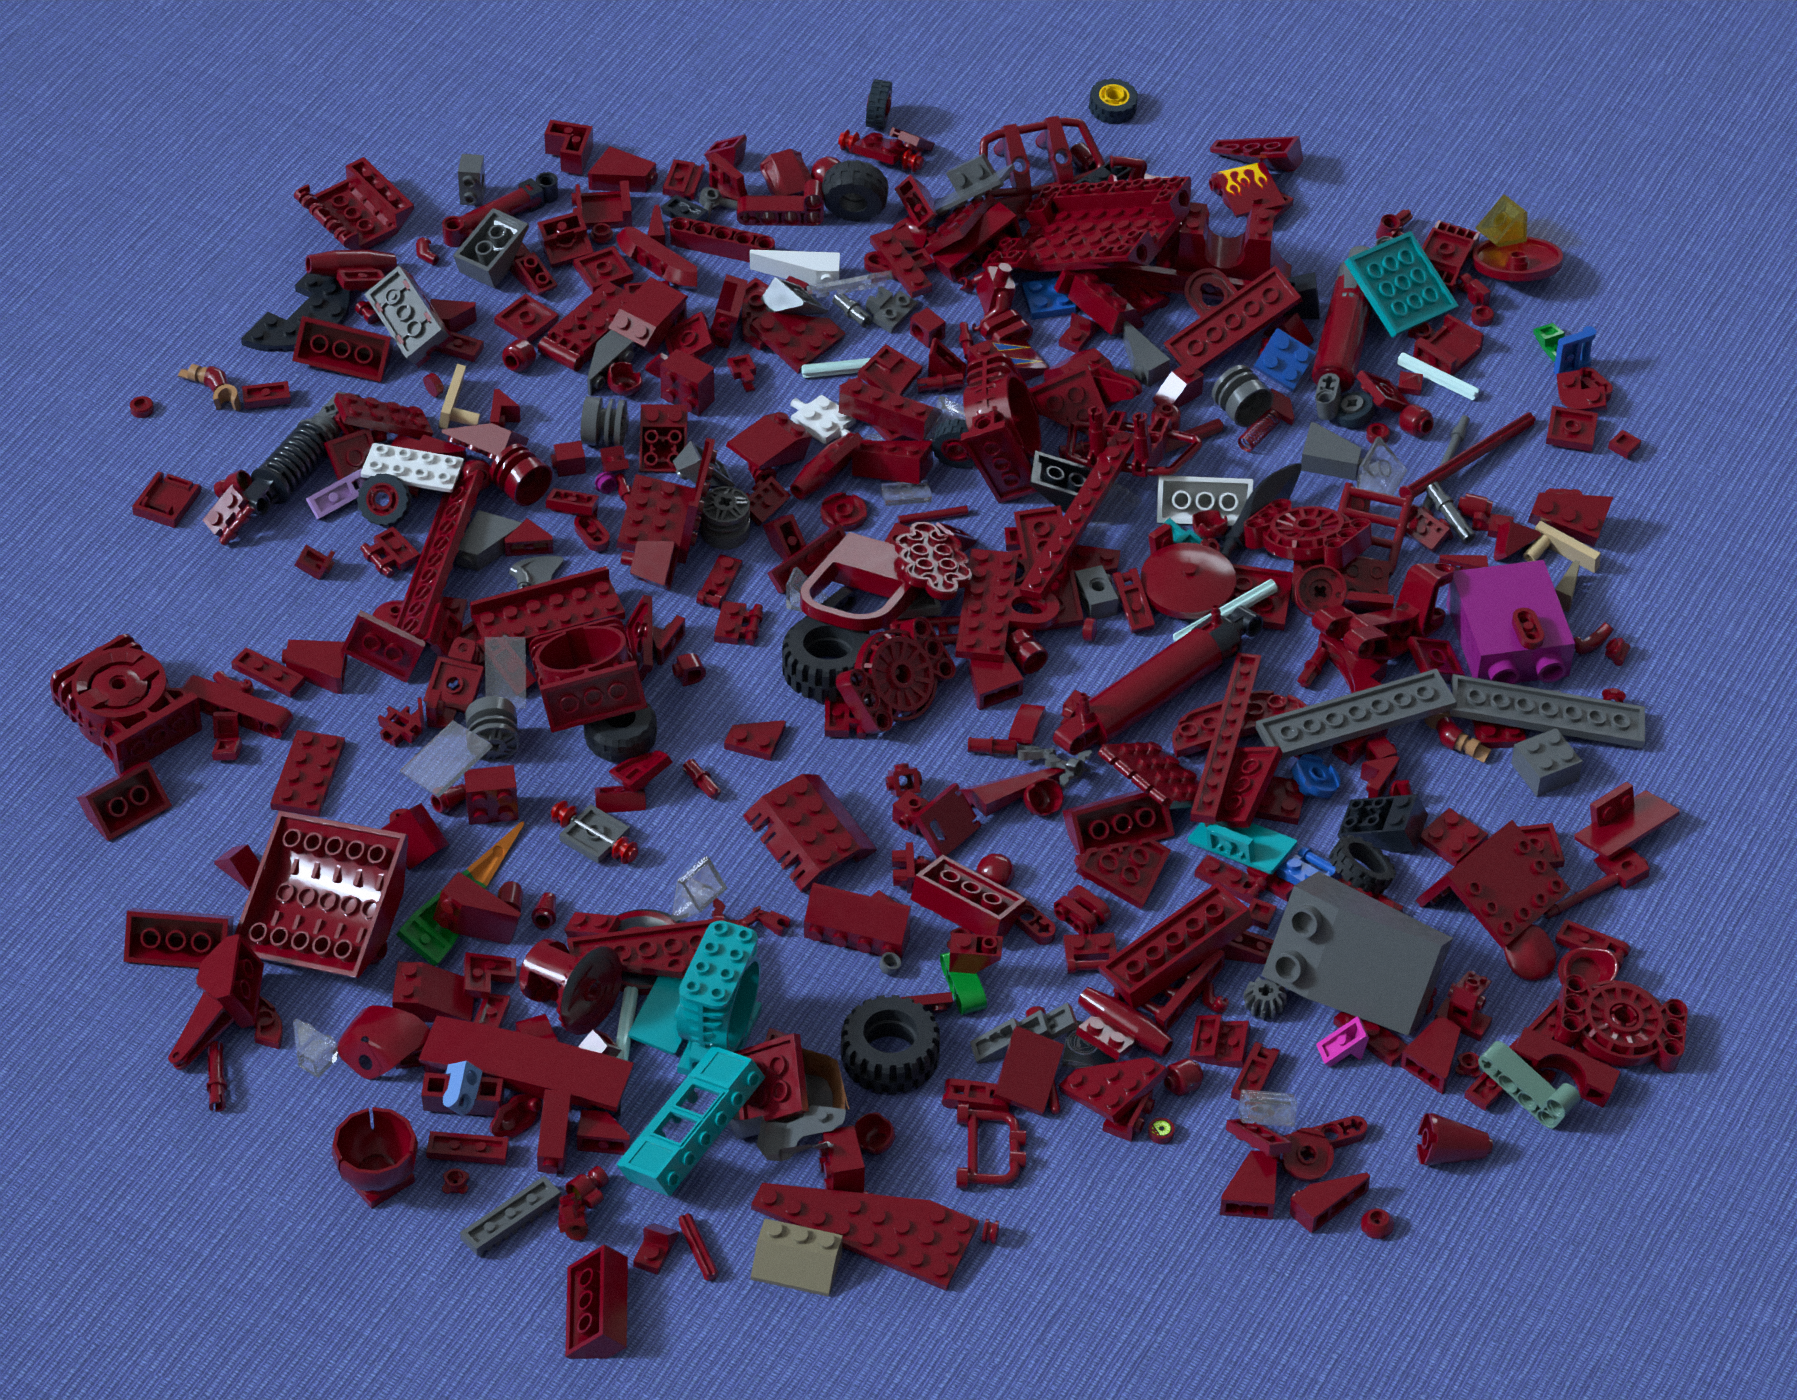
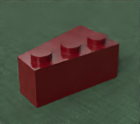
M862 440L852 449V475L920 484L933 467V441Z
M1539 492L1527 522L1537 526L1542 521L1575 540L1594 547L1613 496Z

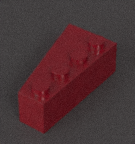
M998 202L980 217L963 238L932 254L936 269L953 283L961 277L976 271L977 266L987 260L989 254L995 250L1002 239L1007 237L1023 239L1017 215Z

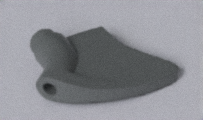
M540 556L524 559L515 563L510 568L509 574L517 580V589L552 580L555 573L563 565L564 559L560 556Z

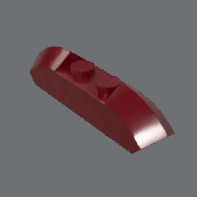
M624 227L616 236L621 250L641 266L677 287L697 290V266L635 227Z

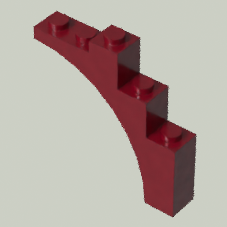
M1322 632L1319 634L1318 647L1328 650L1330 653L1329 660L1341 672L1349 686L1350 693L1382 685L1380 681L1386 677L1388 660L1361 659L1344 647V641L1340 638L1328 637ZM1388 729L1334 744L1332 746V754L1351 766L1366 753L1367 742L1386 735Z

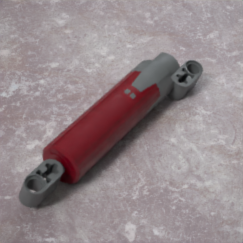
M1381 237L1376 241L1375 246L1391 240L1393 237ZM1355 246L1350 249L1348 258L1370 248ZM1344 262L1338 268L1312 371L1313 381L1317 385L1315 394L1317 414L1322 420H1331L1337 416L1342 393L1350 390L1355 383L1373 309Z

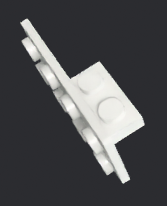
M373 443L362 468L361 477L369 478L379 473H386L402 479L405 485L453 492L464 459Z

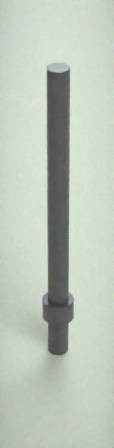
M1461 416L1458 425L1454 427L1451 433V441L1440 466L1454 457L1460 442L1464 440L1467 434L1466 428L1470 421L1468 416ZM1428 493L1421 508L1424 506L1430 510L1434 501Z

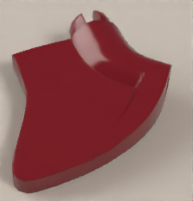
M906 217L894 225L891 231L905 250L917 251L925 248L926 238L935 234L936 228L927 224L919 230L912 218Z

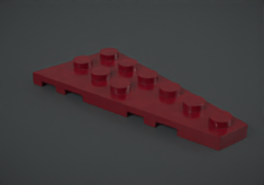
M714 918L567 938V946L570 955L580 957L581 952L587 951L589 947L604 945L612 948L618 954L622 971L683 979L708 926L715 921H720V919Z

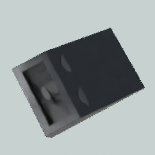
M1418 794L1351 799L1337 836L1339 838L1344 835L1346 837L1353 835L1354 838L1358 836L1363 838V841L1371 842L1375 848L1378 847L1389 852L1415 851L1428 818V813Z

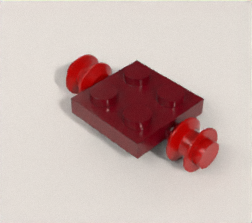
M847 129L840 134L838 139V145H840L842 151L847 147L850 153H856L891 165L900 161L903 170L911 167L912 172L915 173L923 165L924 158L921 157L920 151L914 155L912 149L903 146L902 140H890L884 138L880 133H870L860 140L858 132L850 135V130Z

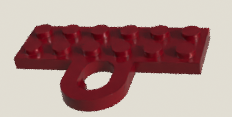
M1276 265L1239 291L1221 271L1214 268L1198 270L1186 281L1184 292L1188 304L1199 316V319L1164 342V346L1180 367L1190 362L1201 372L1302 302V298ZM1211 284L1214 288H1219L1224 293L1223 301L1217 306L1206 305L1203 302V294L1201 293L1203 285Z
M1061 505L1014 512L1020 550L1008 552L1018 553L1017 567L1024 571L1023 576L1015 580L1014 587L1021 586L1062 520ZM1069 555L1048 590L1059 601V617L1050 627L1036 630V632L1084 625L1071 555ZM1031 606L1033 614L1042 613L1041 609Z
M971 548L968 568L972 572L971 583L965 587L955 651L956 658L1004 662L1009 627L1039 630L1050 627L1057 621L1059 617V601L1052 593L1047 591L1044 598L1039 600L1020 595L1019 587H1014L1018 553ZM1018 603H1027L1041 609L1042 613H1019L1012 607Z

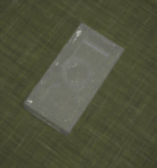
M922 480L920 484L906 482L881 484L885 506L932 501L927 480Z

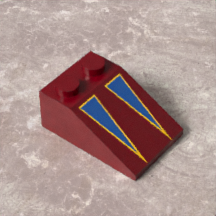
M986 340L968 347L967 366L973 360L995 353H1005L1014 362L1024 382L1044 374V371L1049 369L1026 340Z

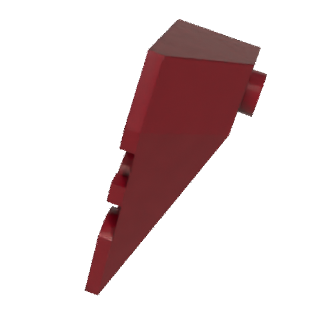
M1300 136L1216 140L1210 147V152L1252 164L1264 162L1267 168L1284 170L1285 172L1295 171L1303 162Z

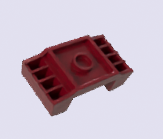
M1438 220L1434 228L1432 227L1422 249L1453 296L1457 290L1459 274L1467 259L1473 257V250L1479 243L1481 232Z

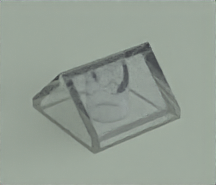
M1380 436L1375 439L1359 466L1356 488L1393 495L1407 469Z
M705 856L677 880L672 920L678 921L700 913L727 889L709 857Z

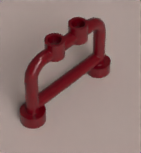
M958 1103L957 1124H968L967 1168L957 1167L956 1188L967 1189V1184L1007 1185L1014 1182L1019 1176L1020 1167L1025 1168L1026 1152L1020 1151V1146H1025L1026 1130H1020L1018 1119L1009 1112L968 1109V1104ZM978 1120L1008 1123L1010 1127V1170L1007 1174L978 1173Z

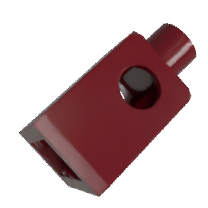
M639 541L636 544L635 553L622 552L621 565L631 566L630 574L635 579L670 591L681 548L674 541Z

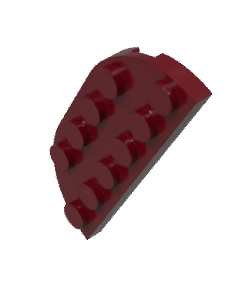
M1270 690L1253 691L1240 738L1257 733L1256 721L1307 707V705L1289 694L1288 697H1284L1282 695H1274V691ZM1224 700L1194 709L1178 721V726L1172 733V747L1177 758L1210 748Z

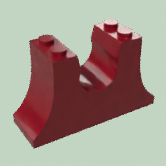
M1190 202V212L1182 221L1178 236L1169 247L1157 253L1156 267L1196 272L1204 268H1214L1224 273L1226 277L1254 281L1275 265L1285 278L1291 277L1292 265L1281 257L1274 243L1273 221L1275 210L1252 208L1247 218L1246 231L1237 237L1226 238L1218 236L1210 230L1208 226L1210 215L1207 204Z

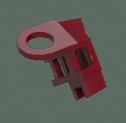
M421 697L417 698L418 709L412 715L408 706L401 712L388 706V715L386 717L381 715L377 717L379 726L383 728L380 731L381 740L397 747L403 740L412 744L423 733L425 725Z

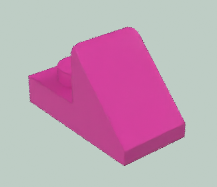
M1357 1016L1316 1045L1324 1063L1331 1067L1349 1054L1361 1060L1369 1036L1360 1017Z

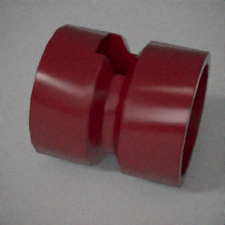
M1019 629L1007 638L1005 651L1015 660L1024 673L1032 674L1037 672L1046 664L1048 652L1039 642H1036V638L1028 629Z

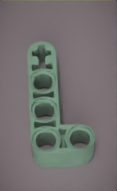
M1495 1041L1478 1059L1480 1067L1542 1125L1549 1129L1555 1128L1580 1101V1094L1574 1086L1564 1083L1557 1090L1554 1089L1511 1048L1501 1041Z

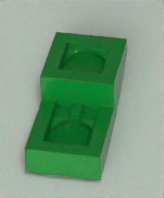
M1554 323L1533 329V333L1540 346L1555 363L1558 340L1565 337V333Z

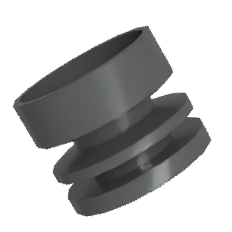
M1237 365L1228 369L1219 377L1212 389L1214 402L1223 411H1226L1230 419L1240 427L1251 426L1273 404L1274 395L1272 391L1245 365Z
M586 396L581 417L580 434L582 444L598 445L601 436H604L606 446L611 447L613 437L615 446H623L629 425L627 400L619 399L616 409L615 399L610 398L607 408H604L603 398Z
M727 486L713 488L708 491L706 498L702 497L701 499L705 501L702 514L700 515L703 540L709 546L717 549L730 550L738 548L750 536V501L748 496L737 488Z
M498 696L483 697L472 702L465 711L468 750L480 760L489 762L501 761L516 753L519 748V734L514 704L506 698Z

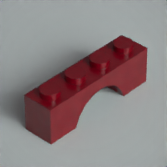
M1524 1027L1513 1050L1535 1071L1548 1067L1564 1071L1577 1084L1581 1098L1602 1108L1609 1099L1620 1073L1619 1070L1612 1068L1608 1064L1597 1061L1585 1053L1578 1052L1527 1027Z

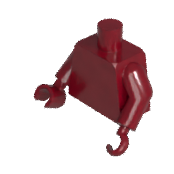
M1000 263L999 266H989L985 271L975 275L972 280L966 277H961L958 280V283L963 285L960 290L965 293H972L975 285H977L976 291L984 311V318L980 320L979 326L976 327L975 323L972 324L973 331H980L982 324L986 320L1010 310L1015 294V285L1010 274L1012 267L1009 264Z

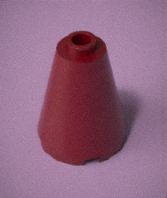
M1425 1113L1421 1119L1418 1135H1422V1144H1417V1157L1420 1164L1436 1165L1485 1159L1487 1154L1492 1152L1493 1141L1489 1138L1487 1132L1435 1113Z

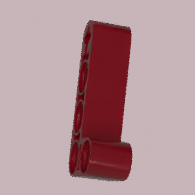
M815 179L809 180L804 184V196L746 195L740 197L737 201V221L742 225L816 226L821 224L824 219L822 182Z

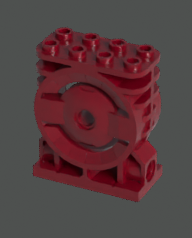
M995 353L971 361L967 366V383L969 386L965 388L963 395L964 414L968 432L961 434L963 445L998 503L1038 492L1029 485L1032 469L1030 460L1033 459L1035 450L1041 452L1042 447L1039 406L1009 355Z
M610 617L535 637L530 642L529 651L551 733L648 708L637 664L633 659L624 625L618 618Z
M129 634L117 636L115 639L97 647L67 666L56 670L51 676L50 688L54 704L61 707L62 712L69 716L72 722L78 723V727L85 738L93 744L102 747V752L114 763L117 774L128 770L138 763L148 762L202 730L198 697L193 692L187 694L182 688H171L161 663L149 653L144 652L142 646L135 642Z

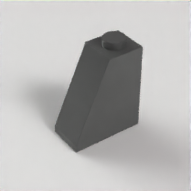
M1311 422L1302 453L1301 470L1356 480L1357 472H1362L1364 458H1360L1362 448L1321 425Z
M478 510L467 528L464 538L460 542L459 552L456 555L457 565L480 571L506 553L505 538L522 522Z

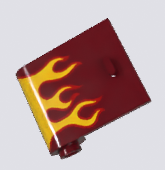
M1264 162L1215 172L1209 178L1211 191H1214L1217 195L1223 192L1236 218L1248 216L1252 208L1273 210L1286 207V203Z

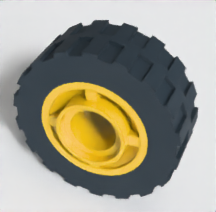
M1114 78L1103 79L1100 82L1098 81L1095 86L1093 85L1090 92V112L1096 119L1104 123H1125L1132 119L1136 113L1138 93L1135 91L1134 86H1131L1127 81Z

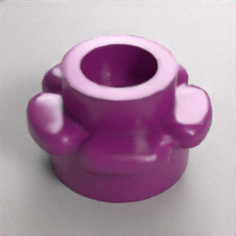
M610 472L599 474L595 480V488L603 494L611 493L617 486L615 475Z

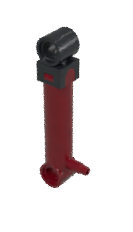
M551 172L540 173L536 177V182L529 178L519 183V189L462 216H449L445 218L442 222L443 242L449 247L461 246L492 208L514 216L527 209L532 213L544 207V203L556 201L558 199L557 176Z

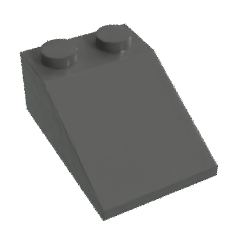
M492 208L453 255L459 272L495 288L508 273L529 228L528 223Z

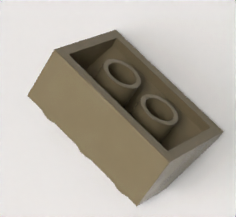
M765 1218L757 1240L751 1280L829 1297L842 1257L843 1235Z

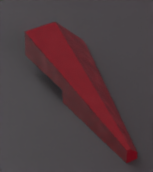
M1048 767L961 788L956 793L962 791L970 806H975L987 817L1019 798L1024 800V791L1033 781L1041 778H1050L1060 782V776L1066 772L1065 769L1059 767Z

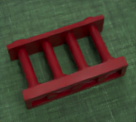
M1219 949L1201 962L1196 971H1189L1180 977L1185 980V984L1180 989H1174L1171 986L1163 989L1161 993L1170 998V1001L1165 1006L1162 1005L1160 1007L1148 1000L1140 1007L1154 1014L1156 1024L1167 1033L1198 998L1209 982L1211 983L1225 967V952ZM1114 988V997L1124 1002L1125 999Z

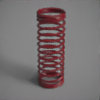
M1271 409L1262 414L1238 438L1240 448L1246 452H1251L1280 423L1279 414ZM1267 413H1272L1273 415H1275L1276 418L1278 419V423H1277L1276 419H1275L1272 415L1267 414ZM1267 415L1271 416V417L1275 420L1276 423H1274V422L1272 421V419H1270L1269 417H1267ZM1241 438L1243 439L1244 444H1245L1246 446H1248L1249 448H1251V449L1246 448V447L1242 444ZM1244 439H1246V441L1251 445V447L1246 444Z

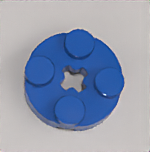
M1312 754L1302 755L1291 768L1294 779L1299 784L1298 788L1302 794L1307 796L1312 794L1327 799L1333 796L1340 785L1339 774L1332 765L1329 768L1322 763L1324 759Z

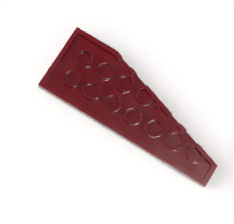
M762 1183L751 1203L752 1210L780 1222L843 1235V1248L947 1291L979 1226V1220L931 1200Z

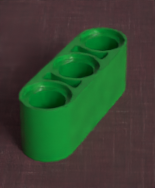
M950 952L940 954L941 968L960 1014L964 1015L987 1009L986 996L977 973L949 972Z

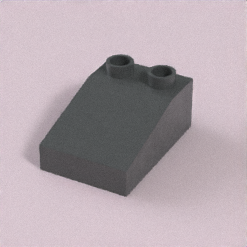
M1318 871L1294 885L1262 976L1307 999L1409 1035L1421 1025L1453 938Z

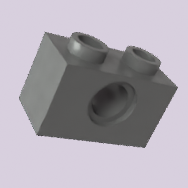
M461 155L458 168L460 205L482 206L486 190L484 155Z
M1100 565L1075 571L1079 599L1089 618L1101 619L1117 615L1118 605L1121 603L1120 595L1117 590L1114 591L1111 576L1106 574L1103 566Z

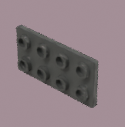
M985 153L948 170L946 175L956 191L939 200L935 205L936 215L941 217L950 211L949 208L954 206L960 208L972 197L976 200L985 195V191L989 189L995 191L1004 185L1003 182L1011 177L1010 173L1014 170L1015 166L1011 164L995 172Z

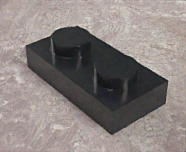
M678 195L673 196L661 206L662 214L672 219L684 217L704 222L709 218L707 209Z

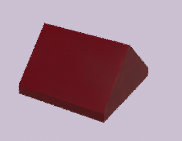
M422 803L408 809L381 828L382 830L408 835L406 859L408 871L449 845Z

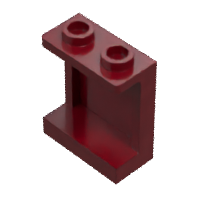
M629 180L620 181V191L581 193L580 184H575L576 193H571L572 206H577V208H573V212L581 211L587 230L593 229L599 223H605L610 228L632 227Z
M728 274L725 276L710 329L714 343L717 346L729 348L748 280Z
M1448 314L1445 316L1444 325L1428 340L1420 337L1415 341L1413 357L1454 376L1482 351L1484 334Z

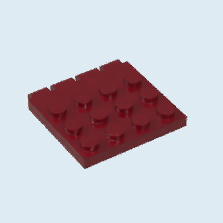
M1152 741L1149 743L1123 742L1122 744L1102 745L1098 755L1110 765H1114L1117 771L1127 779H1131V782L1142 791L1149 793V796L1161 806H1166L1168 809L1193 807L1200 783L1197 775L1180 766L1179 760L1175 757L1165 754L1160 745Z

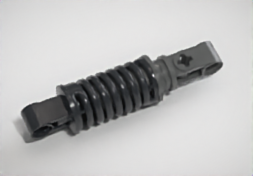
M336 393L311 419L301 420L280 446L252 472V484L243 492L244 496L249 500L248 504L255 509L252 514L263 516L274 504L286 503L296 488L328 456L324 443L338 438L340 432L343 431L334 419L335 415L339 414L334 403Z

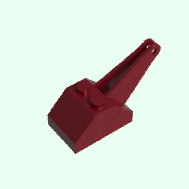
M1096 348L1079 351L1044 371V382L1089 364L1107 408L1121 400L1133 399L1142 393V386L1136 379L1116 373L1110 360Z
M240 934L225 937L199 965L196 983L198 988L203 991V994L180 1038L168 1056L169 1062L177 1070L185 1069L232 1022L241 1028L256 1024L264 963Z

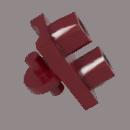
M906 842V850H892V867H906V869H893V886H907V893H912L915 875L931 864L924 856H918L917 860L914 861L913 842Z
M575 1193L560 1197L561 1205L559 1206L558 1221L560 1233L565 1232L568 1238L575 1241L585 1238L588 1233L585 1203L579 1204Z

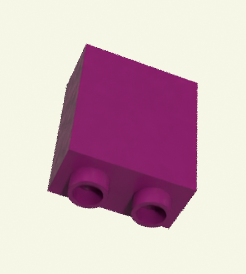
M1544 560L1454 571L1453 581L1449 583L1446 605L1473 678L1509 684L1536 680L1551 683L1570 675L1575 642ZM1529 608L1536 613L1544 631V641L1540 648L1531 650L1524 648L1520 644L1512 626V616L1516 609Z

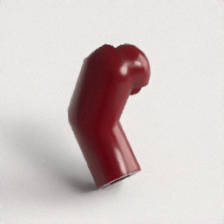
M421 237L416 242L417 257L434 266L438 263L439 256L430 252L429 244H431V241L428 238Z
M1209 982L1202 991V1003L1215 1013H1223L1229 1006V1001L1226 997L1223 999V996L1215 997L1214 984Z

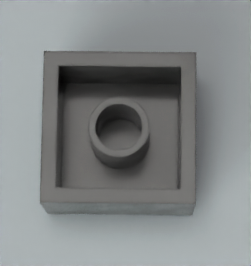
M1555 728L1514 744L1511 764L1536 797L1579 781L1582 760L1558 729Z

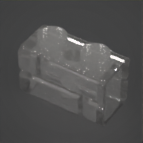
M1241 1090L1238 1115L1242 1123L1253 1124L1256 1122L1262 1125L1294 1127L1297 1111V1100L1294 1094Z

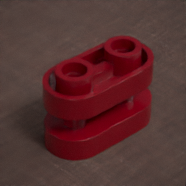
M1012 309L986 320L982 324L980 334L985 340L1027 341L1033 334V327L1026 320H1023V317L1016 310Z
M1076 885L1068 891L1067 896H1062L1054 902V914L1056 917L1074 928L1078 934H1092L1097 930L1098 925H1103L1111 919V911L1107 904L1081 885Z

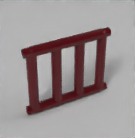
M1346 482L1338 512L1352 519L1365 518L1370 520L1371 523L1396 528L1393 540L1372 536L1373 546L1391 549L1388 558L1390 563L1389 575H1394L1412 508L1413 497L1406 495L1405 498L1356 488L1353 487L1352 483ZM1353 496L1402 507L1399 519L1348 508L1350 498ZM1359 555V556H1357V557L1355 558V559H1366V560H1379V559H1374V558L1365 557V556H1361V555Z

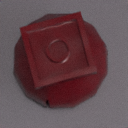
M372 1107L373 1129L370 1122L369 1108L350 1114L336 1128L331 1154L341 1178L352 1186L371 1209L415 1182V1175L412 1172L415 1166L418 1140L409 1120L392 1109Z

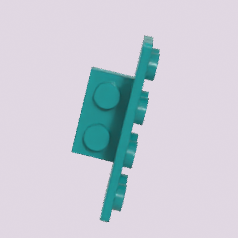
M1201 822L1188 837V843L1268 874H1273L1297 846L1296 839L1251 823L1249 828H1226L1216 824H1209L1206 827Z
M658 976L628 1032L629 1038L671 1055L677 1053L683 1041L677 1032L680 1005L679 988L683 979Z

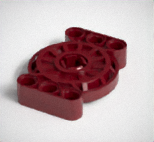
M1288 499L1272 501L1244 522L1245 546L1247 548L1259 549L1265 547L1272 554L1293 561L1324 559V565L1332 566L1335 569L1344 567L1372 545L1370 520L1365 518L1350 520L1348 516L1341 512L1320 506H1305L1292 509V502Z
M918 617L904 621L900 625V629L878 632L869 637L857 654L855 669L840 673L836 678V686L863 731L873 735L890 730L893 722H903L922 715L930 707L935 697L937 682L953 678L956 666L930 622L924 617ZM898 669H899L900 672L897 674V678H896V676H895V670H898Z
M1571 974L1566 977L1558 995L1554 1039L1567 1047H1573L1580 1040L1582 1045L1592 1054L1615 1065L1638 1066L1653 1060L1660 1070L1672 1072L1677 1068L1685 1050L1688 1009L1682 1000L1674 998L1669 999L1662 1005L1650 992L1625 981H1600L1589 986L1582 976ZM1620 1021H1623L1625 1023V1027L1621 1026Z

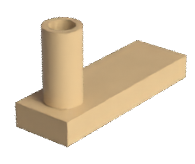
M457 364L441 410L438 428L448 429L450 421L469 426L478 425L480 414L455 408L464 382L466 370L464 365Z
M1542 521L1535 527V530L1540 531L1541 536L1535 539L1523 554L1527 562L1537 561L1543 552L1549 548L1571 561H1580V566L1593 573L1600 567V552Z

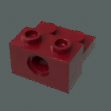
M580 210L537 222L538 238L551 269L573 263L574 259L594 253Z

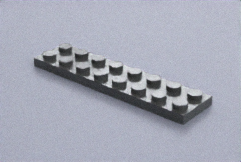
M1434 669L1256 721V729L1266 747L1279 746L1283 755L1280 760L1450 711L1457 706V701L1438 670Z
M1455 674L1452 676L1451 693L1457 701V706L1450 710V716L1543 732L1557 728L1561 735L1643 748L1644 706Z

